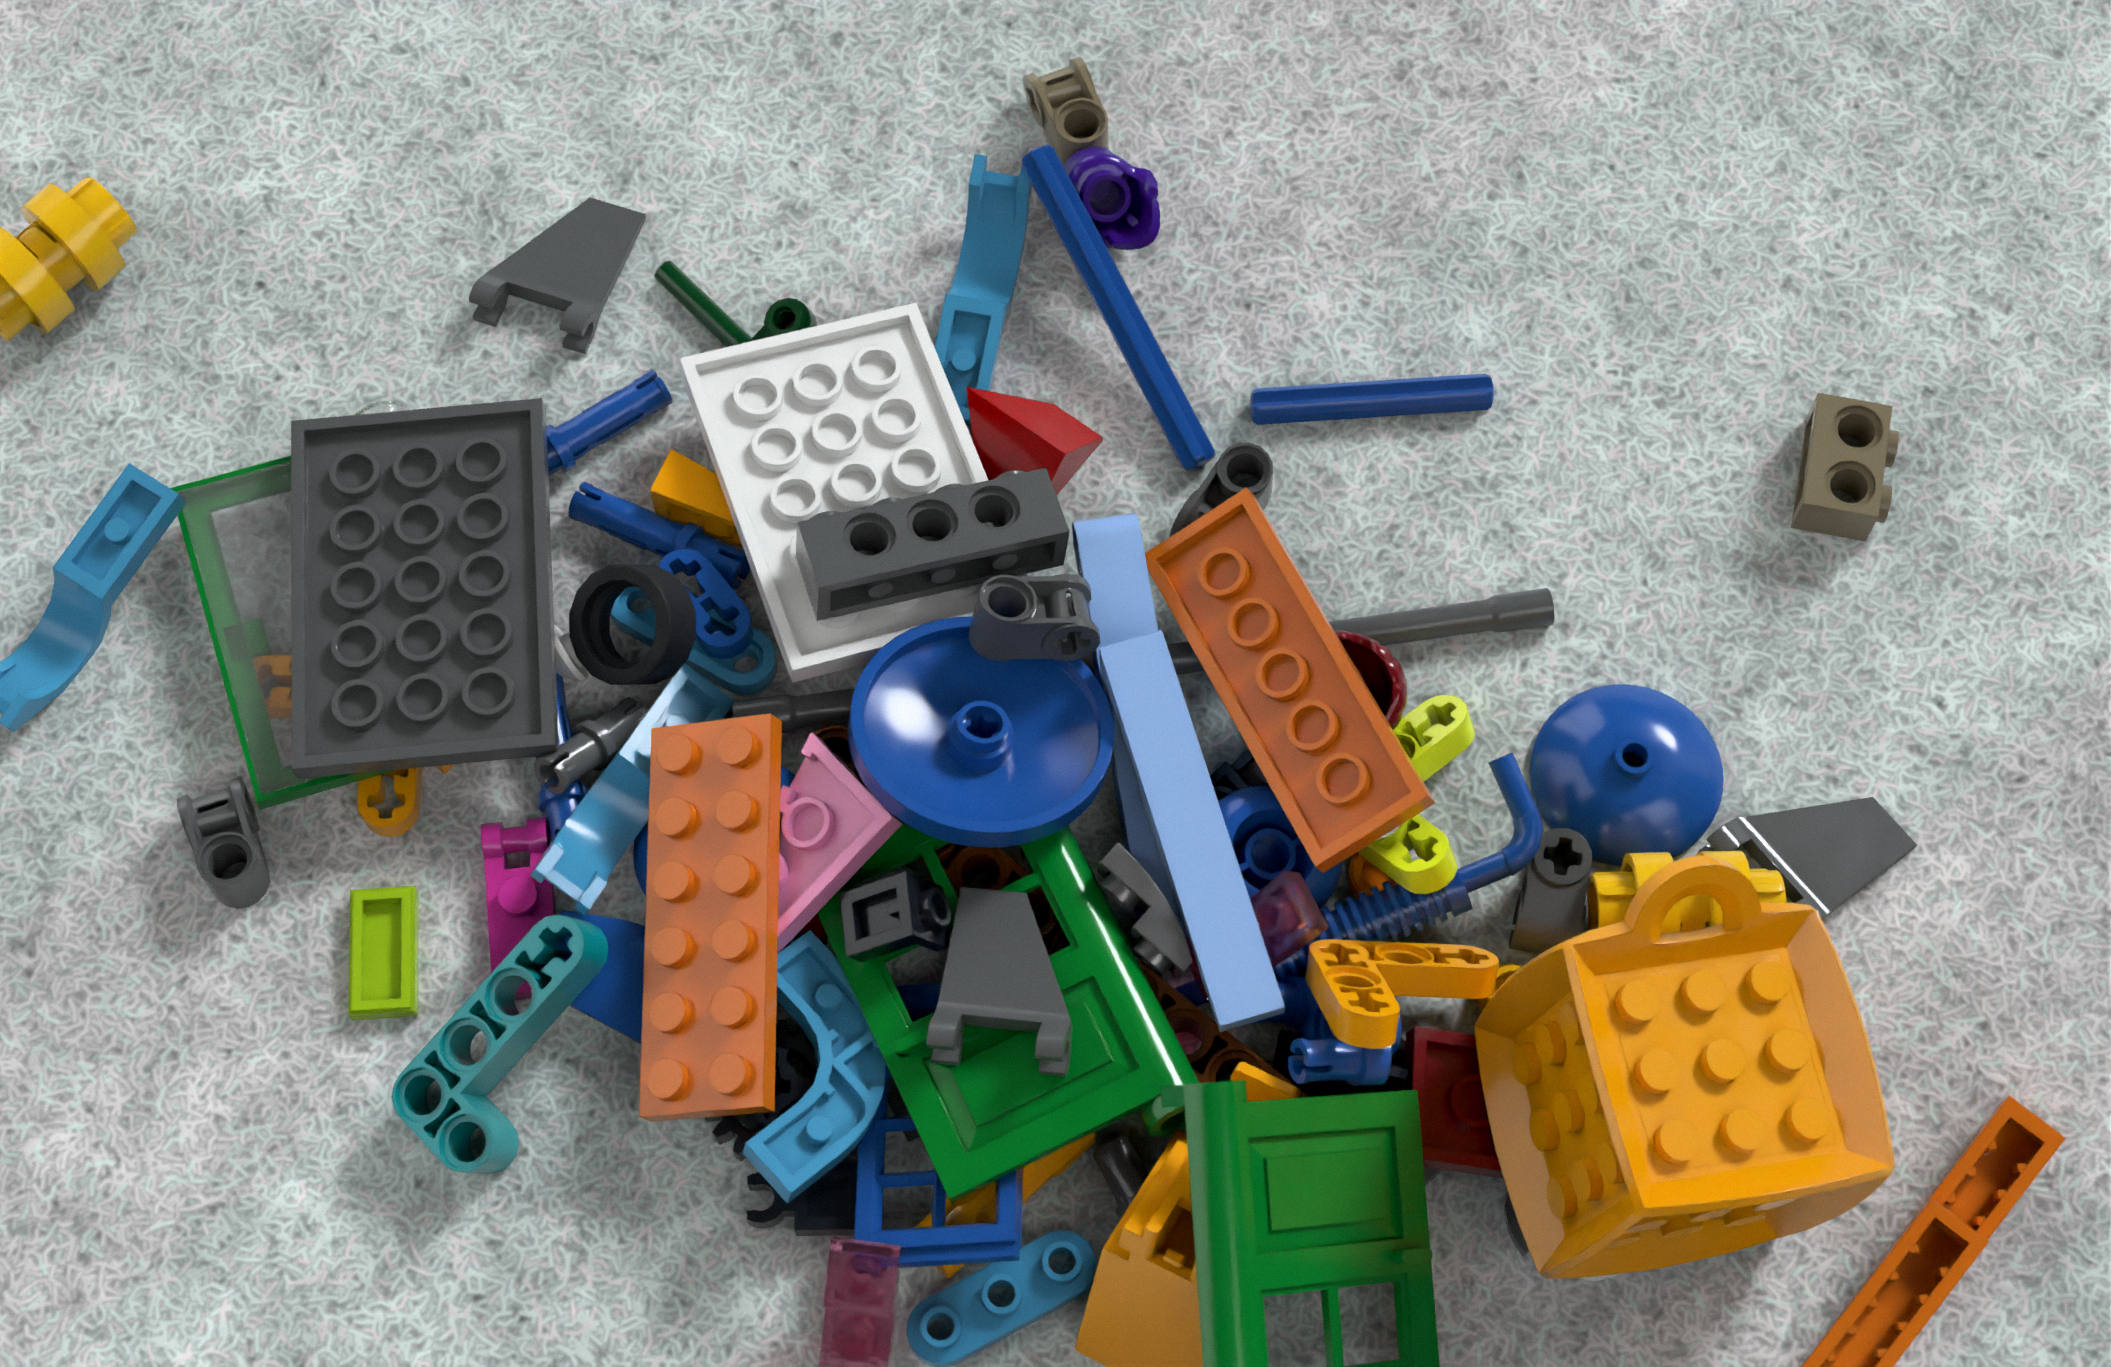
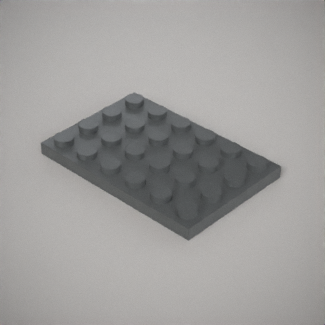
M542 398L291 421L292 770L298 779L537 757L552 751H558L546 408Z

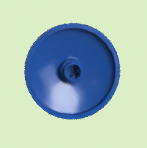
M972 616L932 621L912 628L895 637L872 657L861 673L853 693L848 723L849 745L855 767L868 790L891 814L914 829L943 841L971 847L994 848L1026 844L1047 837L1072 823L1091 805L1105 781L1113 752L1115 734L1113 715L1107 696L1095 675L1081 659L1072 661L1054 659L989 660L979 655L972 648L969 641V627Z

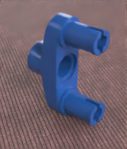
M1289 975L1284 977L1282 982H1277L1285 1005V1013L1250 1023H1284L1286 1027L1295 1029L1302 1038L1293 1040L1290 1051L1294 1054L1304 1055L1288 1056V1069L1292 1079L1297 1084L1346 1080L1352 1086L1382 1085L1386 1082L1391 1068V1056L1398 1049L1402 1028L1399 1014L1396 1041L1392 1046L1386 1048H1359L1338 1040L1305 981V975Z

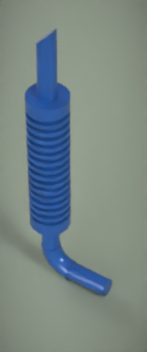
M1513 752L1489 762L1513 818V837L1508 845L1497 853L1459 868L1454 879L1437 892L1415 894L1403 888L1396 881V884L1391 886L1387 880L1382 883L1383 890L1381 891L1375 885L1370 888L1371 895L1369 896L1364 891L1358 893L1359 900L1354 901L1352 896L1345 898L1347 905L1343 907L1340 901L1333 903L1335 910L1331 912L1325 906L1321 908L1323 915L1319 917L1314 911L1309 913L1311 920L1305 922L1303 916L1297 918L1299 925L1293 927L1291 921L1285 923L1287 930L1283 932L1280 931L1279 927L1273 928L1274 935L1271 937L1268 936L1267 932L1261 933L1276 981L1282 982L1284 977L1289 975L1306 974L1309 945L1315 941L1338 939L1386 942L1385 939L1389 937L1392 942L1399 941L1398 933L1402 932L1406 938L1411 936L1410 928L1414 927L1417 933L1423 931L1422 923L1427 922L1429 927L1435 926L1434 918L1439 917L1440 921L1444 922L1448 920V912H1451L1456 917L1473 910L1468 893L1508 876H1513L1527 867L1540 849L1543 826L1540 812L1537 810ZM1201 977L1174 988L1197 1007L1209 1002Z

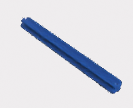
M1050 145L1038 146L1030 150L1022 158L1021 165L1182 468L1190 471L1206 465L1215 457V449L1056 151Z

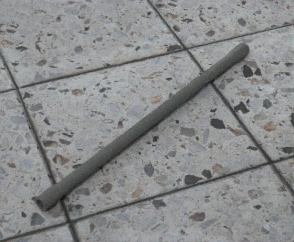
M1542 588L1494 595L1486 600L1329 621L1333 630L1360 634L1386 646L1485 631L1501 633L1551 626L1554 624V604L1550 590ZM1188 641L1167 644L1177 675L1205 671ZM1092 655L1081 658L1095 675ZM855 688L800 696L784 694L732 702L733 716L737 718L771 713L782 721V734L790 733L803 727L849 721Z

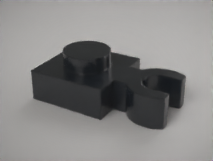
M858 1162L838 1163L788 1204L759 1172L747 1176L749 1190H767L774 1195V1201L768 1209L747 1211L749 1225L755 1228L766 1229L776 1226L785 1217H794L796 1236L854 1235Z

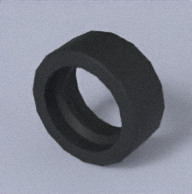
M608 565L590 574L576 591L569 612V637L577 659L591 676L609 685L657 684L675 675L689 658L696 638V611L688 590L674 574L655 565ZM627 587L640 588L650 599L656 615V635L650 651L640 662H626L616 651L610 635V614L614 602Z

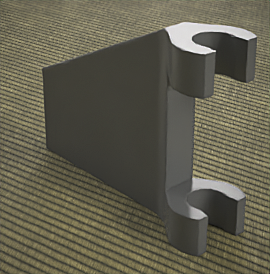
M591 197L503 262L487 271L475 282L469 295V302L478 305L473 314V320L496 327L505 309L509 295L564 311L559 325L560 330L568 332L562 343L563 348L586 354L596 333L603 308L634 247L646 220V215Z
M1874 797L1754 816L1737 817L1713 832L1706 839L1708 844L1698 852L1742 851L1745 849L1762 869L1778 870L1781 873L1786 895L1793 903L1812 906L1818 910L1821 919L1824 920L1911 852L1917 844Z
M967 887L960 888L939 999L927 1033V1048H933L932 1063L959 1066L963 1052L965 1025L1038 1033L1035 1059H1040L1039 1074L1067 1077L1071 1057L1073 1026L1027 893Z

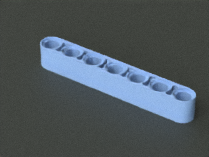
M1136 513L1072 522V536L1078 575L1085 578L1090 584L1091 601L1087 605L1090 621L1098 627L1100 633V644L1092 652L1095 676L1107 696L1114 720L1115 737L1110 765L1124 848L1138 861L1163 893L1178 919L1188 948H1191L1139 795V783L1100 671L1099 647L1158 631L1138 516ZM1135 906V913L1138 921L1144 915V913L1141 912Z

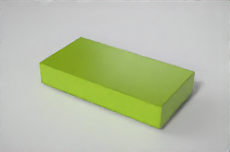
M416 886L350 890L348 1016L352 1021L418 1016L419 891Z

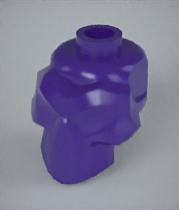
M1097 146L1081 149L1066 160L1063 166L1107 249L1111 247L1120 250L1141 249L1154 242L1160 228L1159 202L1157 201V181L1150 170L1133 167L1120 156L1113 154L1108 148Z

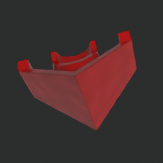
M966 387L973 444L988 480L995 479L1008 471L1020 470L1029 472L1046 468L1057 496L1103 441L1101 435L1055 404Z

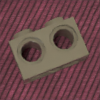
M1817 393L1805 421L1791 528L1866 541L1876 522L1885 523L1892 499V486L1883 485L1885 467L1891 468L1893 466L1899 443V431L1890 430L1893 406ZM1840 436L1852 437L1862 447L1849 446L1841 440ZM1838 490L1848 493L1853 497L1855 503H1846L1839 500L1832 491Z

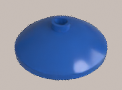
M1613 684L1592 688L1575 695L1560 705L1549 716L1537 735L1532 749L1529 771L1533 798L1551 830L1555 828H1569L1579 832L1589 843L1592 850V860L1619 867L1622 866L1626 853L1668 852L1672 858H1675L1687 851L1710 827L1718 811L1723 793L1724 776L1720 754L1715 741L1702 721L1676 699L1662 692L1638 685ZM1628 752L1636 753L1642 758L1644 765L1641 767H1631L1624 762L1622 755Z

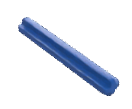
M1487 374L1256 388L1251 392L1250 410L1253 423L1257 425L1488 410L1492 407L1494 389L1491 376Z

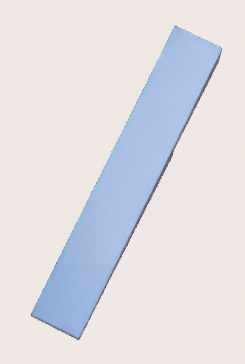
M1159 630L1099 647L1100 671L1139 783V795L1219 1031L1223 1032L1285 1013V1005L1163 631Z

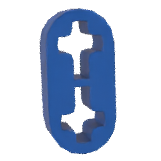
M686 548L677 549L666 554L659 562L658 567L674 575L681 571L689 577L695 575L699 591L702 594L695 598L688 590L696 611L695 641L710 656L720 659L733 658L743 653L753 638V624L750 612L742 599L708 558L699 551ZM714 609L722 620L726 622L734 619L733 623L736 632L728 637L722 631L712 634L714 630L707 612Z

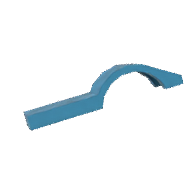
M978 154L974 156L968 185L967 216L958 267L950 291L945 295L935 344L936 353L965 424L971 426L966 387L991 391L1005 319L1013 298L1022 259L1032 194V184L1022 166L1020 176L986 171L987 156Z
M129 463L52 567L54 585L51 600L41 621L17 650L6 659L0 661V712L3 714L0 718V724L15 732L63 693L92 658L106 632L111 618L112 604L187 503L177 492Z
M684 663L676 674L671 677L610 764L566 820L530 876L540 883L546 879L576 901L574 908L585 915L608 884L606 881L623 854L648 822L651 728L721 720L735 700Z

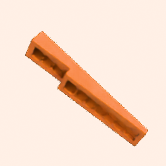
M2010 1095L2005 1098L1801 1367H1894L1989 1243L1988 1239L2066 1137Z

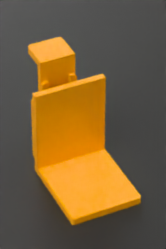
M1245 1062L1237 1064L1230 1081L1246 1080L1247 1102L1299 1098L1300 1090L1297 1087ZM1180 1130L1176 1131L1102 1248L1075 1349L1079 1353L1107 1367H1203L1187 1134Z

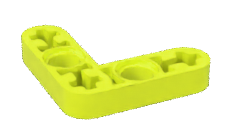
M1439 695L1424 701L1401 718L1400 723L1393 730L1423 782L1466 750L1475 737V728L1467 705L1461 698L1454 695ZM1419 814L1401 824L1391 835L1379 838L1358 851L1361 856L1399 885L1415 894H1428L1439 891L1454 879L1458 870L1457 860L1447 836ZM1414 848L1416 855L1421 859L1418 858L1412 861L1409 852Z

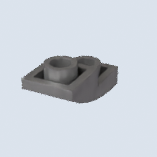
M1117 842L1100 861L1097 873L1105 879L1100 884V888L1123 910L1130 912L1136 906L1144 913L1129 933V936L1138 943L1132 949L1136 957L1157 975L1162 977L1169 971L1179 979L1193 961L1178 919L1150 875Z

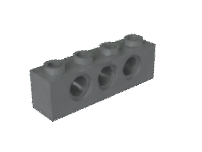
M1042 468L1029 472L1013 470L988 481L965 486L962 484H949L940 487L933 493L905 499L889 497L869 507L841 513L825 511L816 514L809 520L797 522L796 559L816 620L819 621L983 584L993 576L1004 574L1018 576L1064 565L1070 530L1047 469ZM992 522L999 524L1002 527L993 528L985 526L982 523ZM933 536L940 540L926 541L921 539L920 537ZM873 550L879 554L864 555L857 551Z

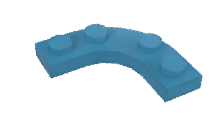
M811 930L777 954V1001L801 1026L814 1047L817 1067L814 1084L798 1103L748 1140L743 1150V1155L787 1204L852 1152L871 1126L885 1088V1059L841 964Z

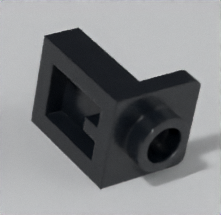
M904 871L840 893L846 957L859 962H865L916 944L936 952L949 948L948 924L951 919V909L941 885Z

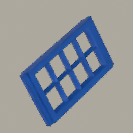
M942 983L896 986L912 1022L935 1012ZM886 1064L883 1095L871 1126L859 1142L854 1233L855 1267L858 1271L1020 1261L1023 1167L996 1180L995 1222L945 1226L946 1191L935 1168L934 1170L884 1173L886 1132L917 1130L911 1116L886 1118L888 1078L892 1077ZM933 1185L932 1227L882 1230L883 1188Z

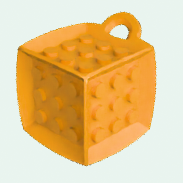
M1692 856L1674 861L1658 870L1645 881L1634 895L1623 922L1587 931L1542 952L1527 962L1500 986L1488 1001L1474 1025L1480 1077L1495 1150L1525 1242L1538 1273L1546 1279L1595 1277L1665 1268L1731 1253L1802 1232L1832 1220L1862 1202L1886 1181L1895 1168L1886 1108L1868 1035L1841 960L1818 910L1806 904L1785 902L1760 903L1759 895L1751 881L1732 864L1720 858ZM1696 894L1707 895L1715 899L1722 909V924L1690 932L1661 934L1662 923L1666 914L1673 905L1685 897Z

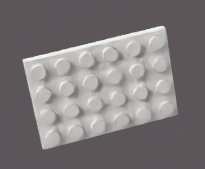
M917 303L679 358L681 378L792 683L867 664L884 645L902 633L922 624L946 618L973 616L979 590L983 584L817 621L796 559L797 522L809 520L816 514L825 511L841 513L869 507L889 497L905 499L933 493L940 487L949 484H962L965 486L988 481ZM992 522L982 523L988 527H1002ZM933 536L920 537L921 539L926 541L940 540ZM873 550L857 551L864 555L879 554Z

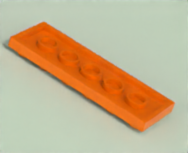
M1247 487L1145 553L1147 569L1318 870L1322 873L1328 871L1435 804L1430 792L1256 497Z
M771 713L651 728L639 1117L650 1122L775 1112L782 721Z

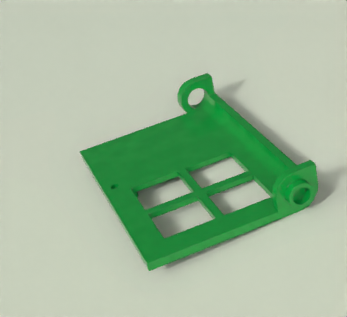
M901 821L903 824L817 913L951 1202L1142 1108L1140 1118L1148 1134L1152 1137L1172 1134L1186 1127L1185 1106L1162 1107L1160 1086L1196 1084L1200 1082L1069 825L1042 839L1021 844L1034 873L998 890L1028 894L1042 887L1070 943V946L1049 955L1073 1026L1071 1057L1067 1077L1039 1074L1040 1059H1035L1038 1033L965 1025L963 1052L959 1066L932 1063L933 1048H927L926 1041L929 1024L934 1012L912 1022L885 964L920 945L916 944L865 962H859L846 957L840 893L860 887L922 856L935 883L942 886L944 894L948 899L951 909L948 930L949 932L952 931L958 898L935 853L936 849L950 842L924 834ZM904 1053L906 1057H900L899 1054Z
M1246 1080L1160 1086L1162 1107L1185 1106L1203 1367H1269L1264 1297L1320 1290L1326 1367H1440L1431 1264L1433 1253L1430 1249L1417 1090L1247 1102ZM1393 1282L1399 1359L1344 1366L1338 1288Z

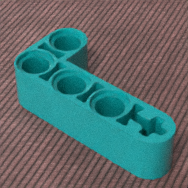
M552 915L543 918L535 924L396 1079L391 1095L393 1108L433 1154L451 1170L462 1173L493 1174L502 1172L511 1165L516 1157L519 1146L517 1131L511 1121L487 1096L603 968L609 951L607 938L602 930L593 923L568 916ZM568 936H570L571 938L569 939V941H568V943H567V946H566V945L564 944V942H565L566 938H567ZM569 948L573 953L571 957L567 960L565 958L569 953ZM541 964L546 965L542 970L540 969ZM527 981L532 992L531 1003L520 1014L516 1009L515 996L519 987ZM482 1031L486 1038V1051L481 1060L475 1063L470 1051L471 1042L475 1035ZM437 1081L441 1089V1100L437 1108L431 1112L427 1106L426 1095L430 1085ZM480 1126L485 1133L486 1144L481 1156L475 1159L469 1144L471 1135Z

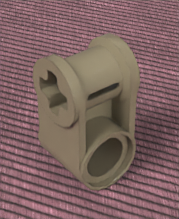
M1081 57L1071 59L1069 67L1037 77L1034 73L1023 76L1024 91L1037 124L1042 126L1050 145L1056 151L1063 165L1069 157L1081 149L1092 146L1109 149L1107 112L1095 91L1090 72ZM1078 136H1086V137H1088V138L1080 139V138H1075V137H1078Z

